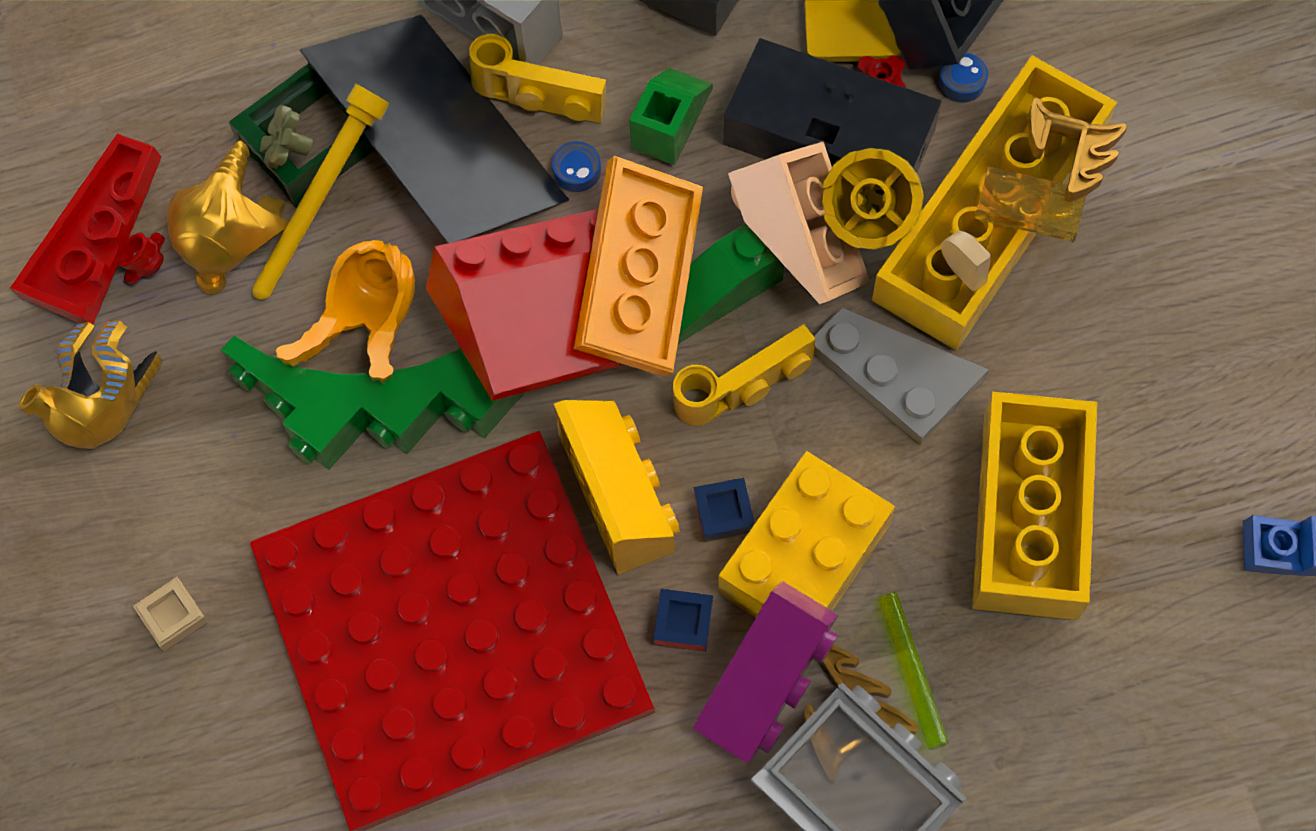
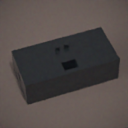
M759 38L724 114L723 145L766 160L786 152L824 142L831 166L853 151L867 148L892 151L907 160L915 172L918 173L936 129L942 100ZM882 190L876 191L879 194H884V191Z

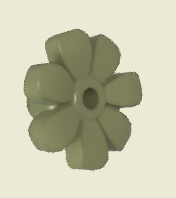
M280 105L275 110L274 117L270 121L267 130L270 136H263L260 144V152L265 154L264 161L266 166L275 169L285 164L290 151L307 156L312 148V138L296 132L295 127L299 121V114L291 111V108Z

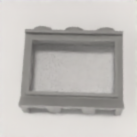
M842 682L770 761L751 778L752 783L774 801L804 831H937L966 799L958 791L964 783L952 770L941 761H938L932 767L916 752L922 744L910 731L898 722L893 728L889 727L875 714L881 706L868 692L859 685L850 690Z

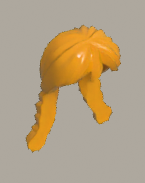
M379 240L363 241L347 248L337 257L330 272L325 311L320 317L319 322L314 323L300 340L278 347L275 350L277 358L285 365L291 364L294 367L300 362H306L308 359L319 354L342 331L365 326L370 332L367 341V354L371 364L369 369L370 379L372 381L379 379L383 384L391 379L394 367L389 364V360L394 347L396 333L409 313L414 298L415 277L409 258L400 252L396 245L384 244L383 241Z

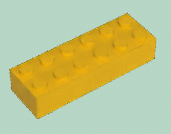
M1033 55L923 208L921 216L911 233L899 242L876 275L872 296L873 302L955 351L959 349L1067 189L1078 140L1049 132L1042 157L1040 159L1035 158L1031 150L1028 134L1029 111L1033 99H1041L1043 105L1051 112L1098 125H1109L1117 105L1115 100ZM956 231L969 233L991 254L987 282L974 292L953 272L941 250V243Z

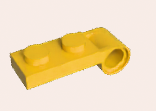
M497 34L479 36L471 43L469 48L471 83L474 90L480 95L508 101L509 104L517 105L530 111L540 110L567 116L576 121L587 120L601 124L605 111L606 79L513 60L510 42Z
M803 324L719 378L711 369L703 365H690L681 369L673 382L674 411L677 417L688 425L701 426L714 420L729 409L731 411L743 403L746 406H751L759 402L769 393L770 386L784 377L788 380L794 379L810 367L814 357L815 337L806 325ZM693 389H700L709 396L701 402H692L687 400L684 394Z

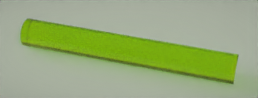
M896 592L883 595L878 598V602L928 749L942 748L948 745L949 741L899 595Z

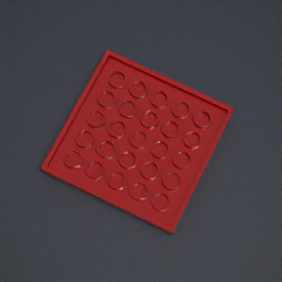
M540 430L249 541L349 831H365L655 713L651 698Z

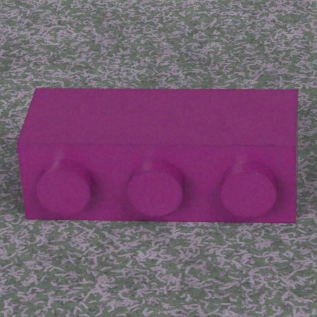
M782 581L769 594L692 728L746 763H749L759 750L768 754L785 727L777 721L784 707L787 704L795 709L811 683V680L803 676L811 661L815 659L822 663L838 638V635L830 629L839 615Z

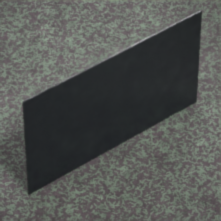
M422 14L300 49L302 55L345 111L350 104L346 99L355 83L390 103L381 121L376 119L372 127L366 125L363 134L446 243L469 239L570 200L491 100L474 90L471 83V75Z

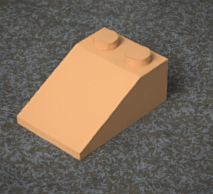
M824 142L786 152L728 173L732 184V199L736 207L741 211L744 222L819 304L828 302L870 283L860 249L836 237L824 219L823 214H825L822 204L824 189L822 187L826 176L832 168Z

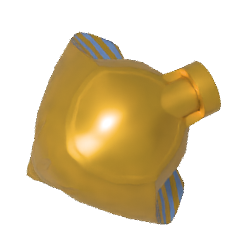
M242 140L237 141L231 147V150L227 152L226 156L223 157L206 181L177 191L171 198L168 206L167 226L172 247L185 263L196 269L198 287L207 294H215L222 291L227 284L225 273L237 267L249 254L257 250L276 234L285 230L289 223L288 220L281 217L285 208L284 200L262 196L259 203L256 204L242 194V180L245 177L244 172L247 170V158L249 157V148Z
M120 320L107 321L92 343V355L102 368V382L99 387L88 373L80 354L81 348L95 329V326L89 322L76 323L57 349L62 369V387L48 385L43 387L40 384H35L23 394L18 407L27 415L34 413L41 418L48 432L64 444L77 448L95 449L99 445L115 438L126 427L134 410L141 401L142 395L145 394V389L150 386V381L154 379L153 376L161 367V357L156 351L152 352L143 360V363L137 366V369L133 370L130 359L117 350L119 339L127 326Z

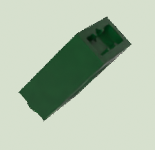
M309 63L229 121L236 140H242L248 146L249 157L296 208L333 144L299 169L288 158L285 164L278 166L277 169L267 167L264 161L265 154L260 152V144L263 136H270L267 130L270 121L274 117L275 110L280 105L291 108V111L300 114L327 94L349 116ZM363 133L338 177L375 150Z

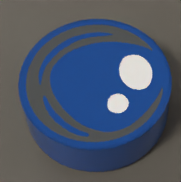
M966 53L959 64L941 66L939 75L941 91L948 98L957 102H969L977 99L986 87L988 79L987 66L982 59L971 53Z
M579 141L569 142L561 146L553 156L554 178L562 188L572 192H582L592 188L598 182L601 175L600 156L591 145Z

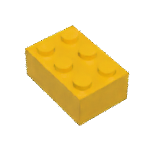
M806 451L719 574L718 594L756 618L771 591L784 581L833 611L890 527L895 506Z

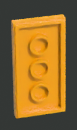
M613 156L607 161L574 349L663 377L673 373L702 198V186L617 156Z

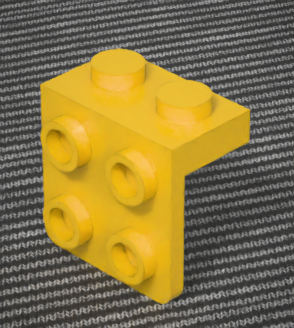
M804 0L806 49L808 55L829 62L859 61L864 56H872L875 59H887L893 55L900 57L901 50L897 48L895 36L884 11H882L878 4V0Z

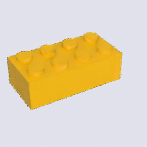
M992 391L984 413L972 609L1079 620L1090 603L1097 402Z

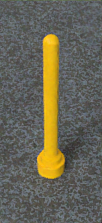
M356 83L346 99L350 104L345 112L350 115L252 287L253 296L258 300H266L271 296L366 125L372 127L376 119L381 121L390 105L386 100Z

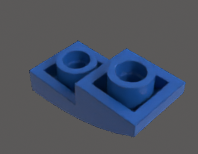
M1256 515L1243 520L1244 571L1316 576V516H1310L1301 522Z

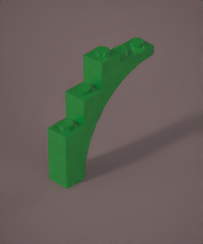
M235 335L221 349L230 365V368L226 371L227 374L246 391L249 392L255 387L266 396L263 400L264 403L275 414L284 419L282 424L291 439L287 444L288 447L307 464L317 460L328 470L331 469L365 430L385 448L389 449L394 444L408 454L443 413L461 431L468 433L472 429L485 439L524 394L520 393L492 401L461 348L421 365L393 370L392 378L384 384L379 379L372 381L369 373L338 374L302 368L296 365L293 367L291 364L285 365L280 359L264 354Z

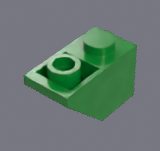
M672 68L666 69L649 80L629 119L631 149L675 165L713 89V84Z

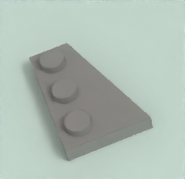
M844 308L814 335L816 339L814 355L919 445L987 377L989 369Z

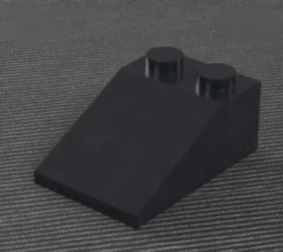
M878 0V4L882 11H884L895 36L897 48L901 50L909 70L959 64L1003 2V0Z

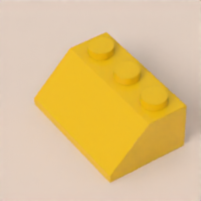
M563 400L555 403L554 409L560 441L617 575L675 553L674 534L679 533L680 528L670 504L661 506L654 489L659 488L660 483L649 458L643 461L640 460L634 445L641 443L631 415L628 414L622 417L615 401Z

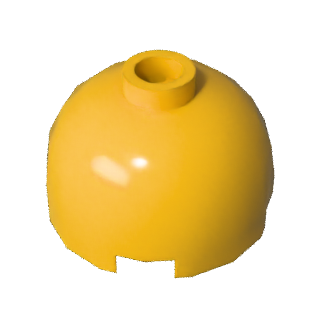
M867 148L850 152L832 166L823 182L822 204L825 214H823L825 222L836 237L853 247L875 250L895 245L911 233L921 216L924 194L920 178L907 160L892 151ZM882 190L884 191V194H879L876 191ZM872 204H876V205H878L880 208H879V209H878V208H874V207L872 206Z

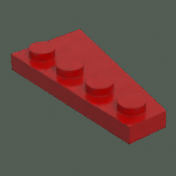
M118 133L115 135L10 286V289L20 299L76 322H89L94 325L162 158L154 146Z

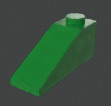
M747 224L713 243L691 263L678 344L783 280L784 265Z

